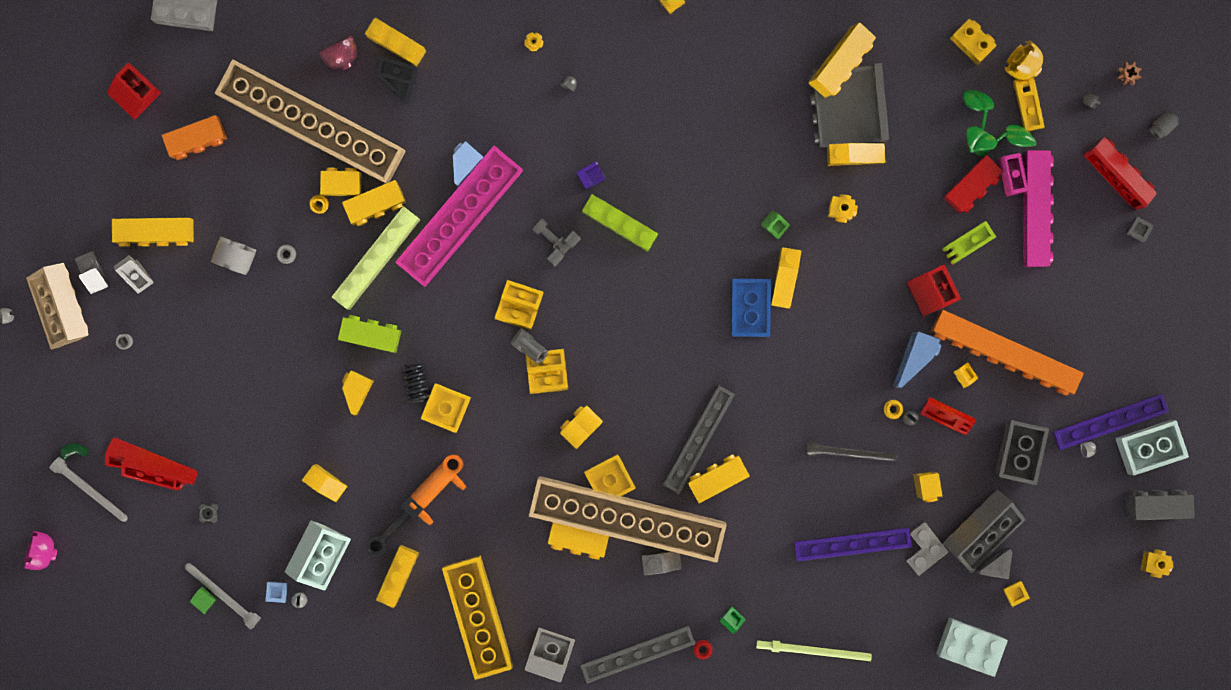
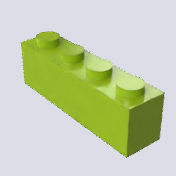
M593 194L582 210L587 216L647 252L658 236V233Z

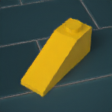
M829 144L827 146L828 166L885 163L884 144Z
M783 247L780 249L771 302L772 306L790 309L799 269L801 250Z

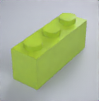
M349 315L348 318L343 317L338 340L397 353L401 330H397L396 325L386 323V327L378 325L379 321L368 319L366 323L360 321V317Z

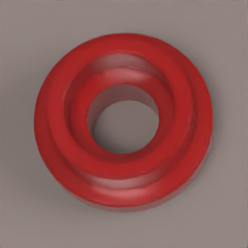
M706 640L697 641L693 647V652L699 659L709 658L713 651L712 645ZM701 646L706 647V651L704 653H701L699 651V648Z

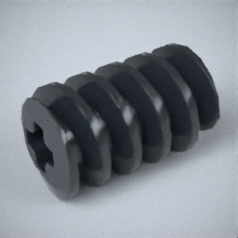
M426 364L404 365L407 368L402 370V373L408 374V376L404 377L403 381L409 382L404 385V388L410 389V391L405 393V396L411 397L406 403L426 402L425 399L430 395L424 393V391L429 389V387L424 386L423 383L427 382L428 379L422 378V376L427 371L421 370Z

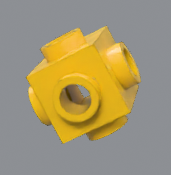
M840 194V197L832 196L827 217L836 218V222L847 223V220L850 221L853 216L856 217L858 205H855V200L851 199L849 195Z
M1154 549V553L1143 552L1140 570L1150 572L1152 577L1162 578V575L1169 576V572L1173 569V560L1171 556L1166 555V551Z

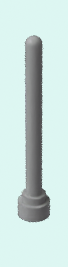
M58 457L51 464L49 469L54 473H62L123 522L127 520L128 517L125 513L68 469L67 464H65L66 461L61 457Z
M191 563L185 565V569L244 618L243 621L249 629H252L259 622L260 616L246 611Z

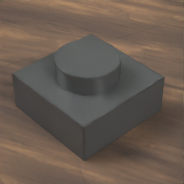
M1135 217L1126 234L1145 243L1154 225L1139 217Z

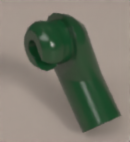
M73 442L62 446L59 450V456L65 460L75 453L86 457L89 449Z

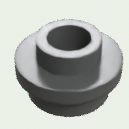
M1088 93L1087 96H1082V103L1095 109L1101 103L1097 101L1099 97Z

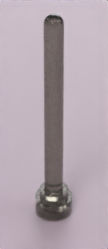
M807 441L805 455L812 457L819 453L893 462L898 459L896 454L819 446L815 441Z

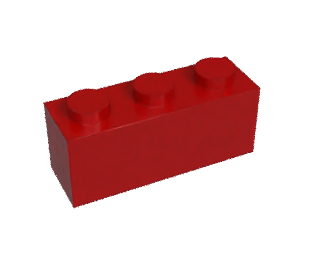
M986 155L943 198L959 214L963 211L967 213L974 206L972 202L977 197L981 199L988 192L986 188L990 184L994 186L1001 179L999 175L1003 170Z

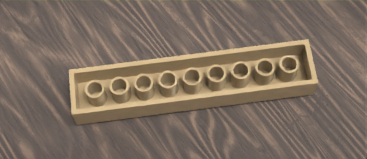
M233 59L215 92L222 99L385 184L390 182L406 152L396 144Z
M539 476L529 514L530 517L716 563L726 529V522L541 476Z

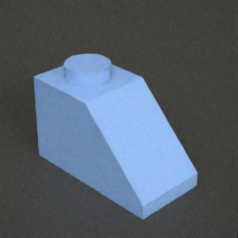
M466 141L463 144L459 143L454 149V183L458 187L483 159V156Z

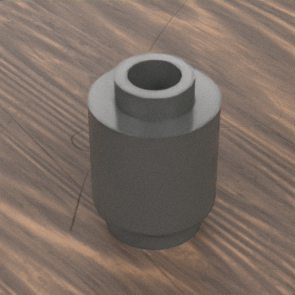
M1164 111L1151 124L1149 131L1159 140L1162 137L1165 138L1178 125V117L1172 111Z

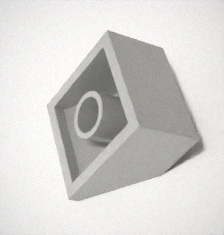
M538 628L525 671L561 683L575 640Z

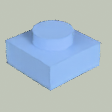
M268 581L266 601L285 603L288 583Z

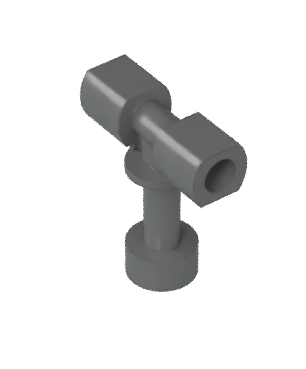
M541 219L532 230L537 235L542 233L554 244L552 247L554 251L547 260L556 267L564 258L563 255L570 248L573 249L581 240V237L572 231L565 239L563 237L558 239L546 227L548 223Z

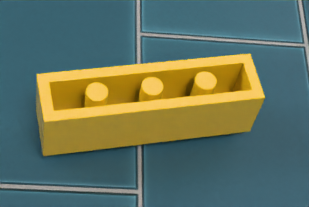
M860 22L851 26L809 81V84L824 98L831 95L835 96L841 89V83L847 81L852 75L851 70L862 62L863 59L861 57L863 54L871 50L873 47L872 42L876 37Z
M112 219V242L118 243L119 247H130V243H138V246L147 247L149 243H157V246H169V243H176V246H188V242H194L193 219Z

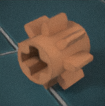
M1125 62L1123 63L1124 68L1120 67L1117 69L1120 72L1117 79H1121L1123 85L1130 82L1132 86L1135 84L1134 79H1141L1139 71L1142 69L1135 66L1136 62L1131 65ZM1129 70V71H1130V75H1132V76H1131V77H1128V74H1129V73L1126 72V71Z

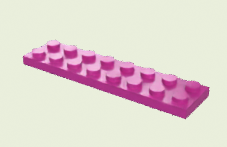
M493 146L395 263L426 287L524 170L496 146Z

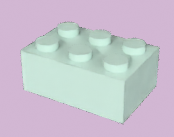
M1168 420L1115 438L1128 475H1137L1189 457L1177 420Z
M949 618L936 654L941 658L995 677L1008 640Z

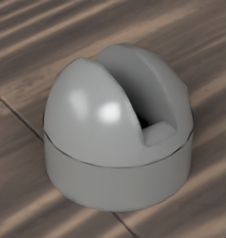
M0 309L1 324L9 323L14 319V315H10L13 313L11 309Z
M121 334L116 338V345L120 349H128L133 344V338L128 334Z
M1084 442L1080 444V451L1083 457L1088 458L1096 453V445L1094 443Z
M297 592L291 599L292 605L296 608L304 607L308 601L306 594L302 592ZM297 596H300V605H297Z

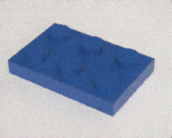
M732 279V336L770 337L771 279Z

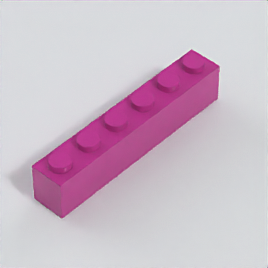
M1028 150L1023 153V169H1025L1024 173H1026L1024 176H1026L1025 180H1027L1026 184H1028L1027 187L1029 188L1028 191L1023 193V267H1048L1053 262V251H1050V244L1053 243V232H1051L1053 213H1051V205H1053L1054 198L1053 194H1051V186H1053L1054 178L1051 175V167H1053L1054 158L1051 156V151Z

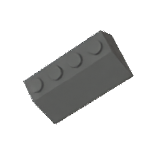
M997 489L953 534L948 536L943 544L972 574L1026 519L1013 502Z

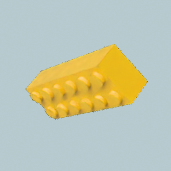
M481 555L443 566V574L474 679L477 680L511 670L513 662Z

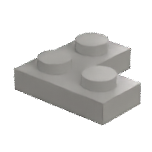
M924 521L910 532V536L920 549L906 559V561L919 576L945 556L948 551Z

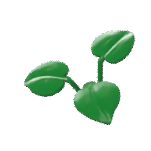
M976 90L964 91V103L973 110L983 111L981 128L970 127L966 132L970 152H975L977 155L984 157L988 154L989 150L996 147L1003 137H1007L1008 142L1016 146L1031 147L1037 145L1031 133L1018 125L1007 126L1006 132L1002 133L997 139L988 134V132H984L987 110H992L994 103L983 92Z

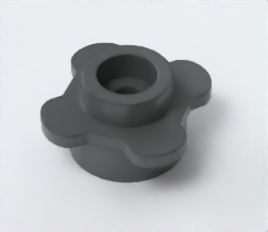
M201 504L199 506L200 522L211 521L215 523L218 521V506L216 504Z

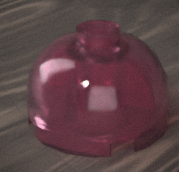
M349 36L325 48L319 54L324 64L329 68H342L345 71L353 66L352 62L358 55V47L353 37Z

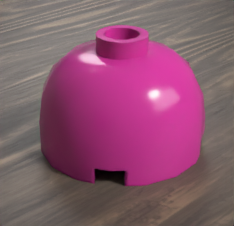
M33 531L31 535L33 539L28 544L24 568L41 570L46 568L51 560L55 561L57 549H54V541L50 536L42 532Z

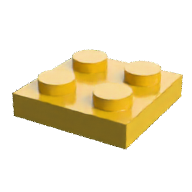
M435 383L421 419L457 433L471 397Z
M618 454L584 472L593 490L622 496L636 489Z

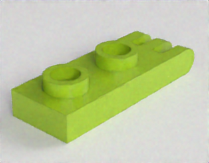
M987 221L942 248V250L946 252L951 248L952 252L946 256L947 258L953 255L956 256V258L950 261L953 265L996 238V235Z

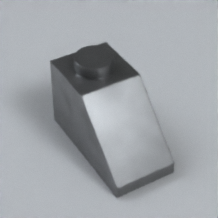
M664 551L642 554L644 575L661 574L682 569L680 553Z

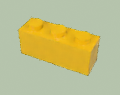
M377 18L373 19L365 32L369 39L413 66L417 67L426 53L423 46Z
M394 180L342 203L351 224L361 226L368 223L367 219L374 217L377 219L386 215L385 212L388 210L397 211L401 209L406 201L398 182Z
M732 454L723 459L724 463L720 465L715 463L707 467V472L702 475L698 472L689 477L690 481L687 483L698 503L750 477L738 455L734 456Z
M553 522L548 544L556 550L562 551V548L570 549L572 554L581 555V552L589 554V558L599 560L600 557L604 558L609 536Z
M403 545L399 547L376 601L392 608L397 605L419 552Z

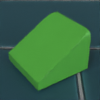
M771 211L761 223V226L776 239H779L790 224L780 214Z
M201 587L190 602L205 614L217 598L204 587Z

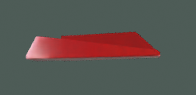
M118 438L111 440L105 452V465L121 468V476L176 491L182 489L185 484L193 485L198 475L197 470Z

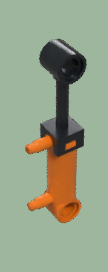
M453 454L446 457L413 494L401 505L404 509L402 514L382 535L373 536L367 541L366 550L369 554L373 556L382 554L387 549L389 537L409 516L414 519L419 516L424 522L431 525L433 520L424 509L450 481L461 490L466 488V485L457 476L464 465L460 456ZM451 459H455L458 462V467L455 470L451 469L448 465ZM375 540L381 543V549L378 551L372 547V542Z

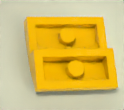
M507 280L495 319L531 331L544 292Z
M564 349L549 350L547 357L539 364L526 355L530 394L568 390Z

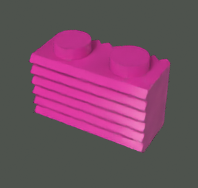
M1020 153L998 159L999 166L1003 170L1001 175L1006 197L1024 193L1029 189L1027 187L1028 184H1026L1027 180H1025L1026 176H1024L1026 173H1024L1025 169H1023L1024 165H1022Z

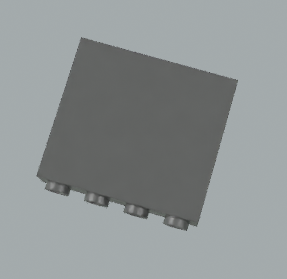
M876 63L873 66L854 67L851 70L852 75L847 81L841 83V89L835 96L831 95L824 98L813 88V94H810L811 106L814 105L815 113H812V123L816 124L817 132H814V142L818 143V148H825L829 144H868L887 142L889 140L882 63ZM813 69L811 75H808V82L817 72L816 69Z

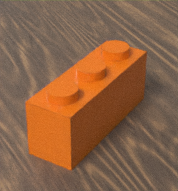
M216 115L162 135L169 157L176 158V160L186 158L187 154L191 152L195 154L203 152L205 147L211 145L212 147L222 145L223 141L227 140L222 122Z

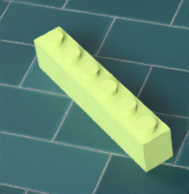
M403 206L332 298L350 310L421 220Z

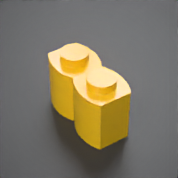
M580 406L573 413L576 417L571 422L567 420L560 427L562 429L560 434L576 449L603 422L588 406L585 408Z

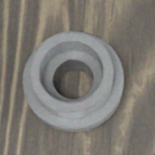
M282 245L277 250V258L281 263L290 264L296 258V251L290 245ZM285 251L290 252V256L288 258L284 257Z

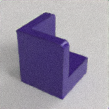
M597 161L576 172L586 191L605 180V176L600 170Z

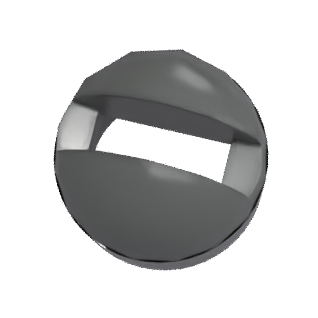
M567 76L560 85L564 89L574 92L577 82L573 76Z
M909 410L903 414V422L906 425L913 426L917 424L919 416L915 411ZM910 414L915 419V422L908 418L907 415Z

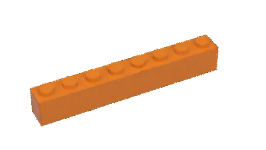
M945 310L939 311L930 331L935 333L934 337L945 341V339L953 341L952 345L962 349L964 346L970 349L969 353L980 357L982 354L986 356L987 361L997 365L1000 362L1005 365V369L1011 372L1017 370L1022 372V376L1029 380H1033V378L1040 380L1039 384L1047 388L1053 386L1057 388L1058 393L1068 396V393L1075 394L1084 374Z

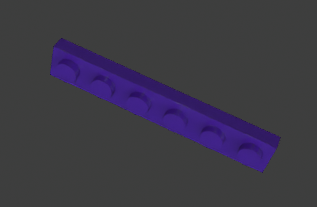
M1158 394L1053 431V435L1058 449L1062 450L1165 414L1169 410L1163 394Z
M908 527L794 542L796 561L912 547Z

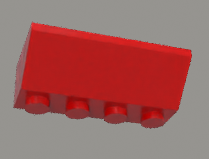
M1101 138L1083 154L1134 211L1145 208L1157 194L1154 191V186L1141 177V172L1128 163V158L1115 149V144L1110 139Z

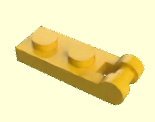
M1034 77L1026 80H1013L1023 128L1028 131L1045 128ZM1028 87L1029 92L1024 93L1023 88Z

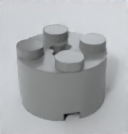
M220 236L211 262L247 275L256 249Z

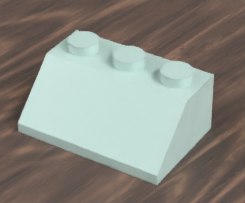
M310 521L285 573L297 582L326 590L351 539L325 525Z

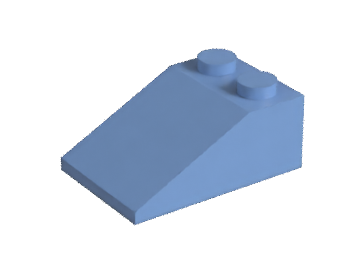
M921 332L912 333L893 387L902 388L934 358V355H938L941 348L939 344L940 339Z

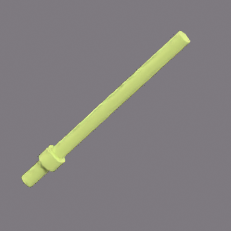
M774 640L772 642L757 641L756 648L768 649L771 652L777 653L785 651L871 661L872 658L871 653L784 644Z

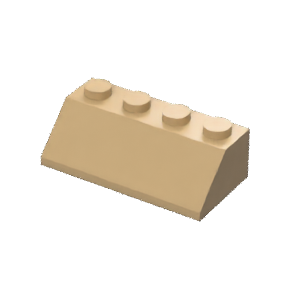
M64 263L43 267L26 278L51 350L76 342L89 335L88 327L84 323L81 314V307L78 305L75 297V290L69 279V272L65 268Z

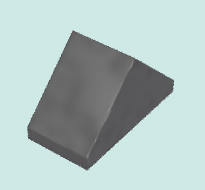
M1007 547L976 569V571L985 576L1009 579L1012 550Z

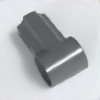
M522 328L519 329L509 342L537 364L547 357L548 351Z

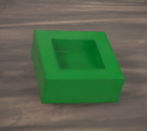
M731 606L720 619V622L734 634L746 619Z

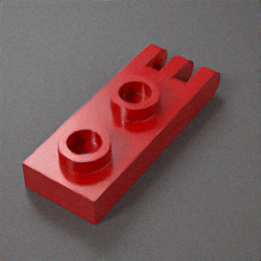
M931 397L928 398L920 412L921 415L963 435H967L972 425L976 422L973 417Z

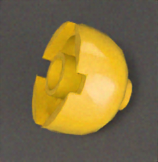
M1026 41L1027 45L1024 47L1019 45L1007 60L1009 66L1008 68L1005 67V71L1016 79L1026 80L1033 76L1036 77L1042 70V52L1032 41Z

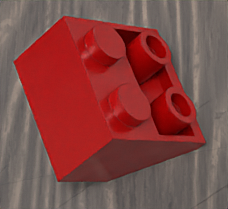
M127 63L117 73L107 92L134 120L162 93L130 63Z
M945 264L906 282L922 316H926L961 299Z

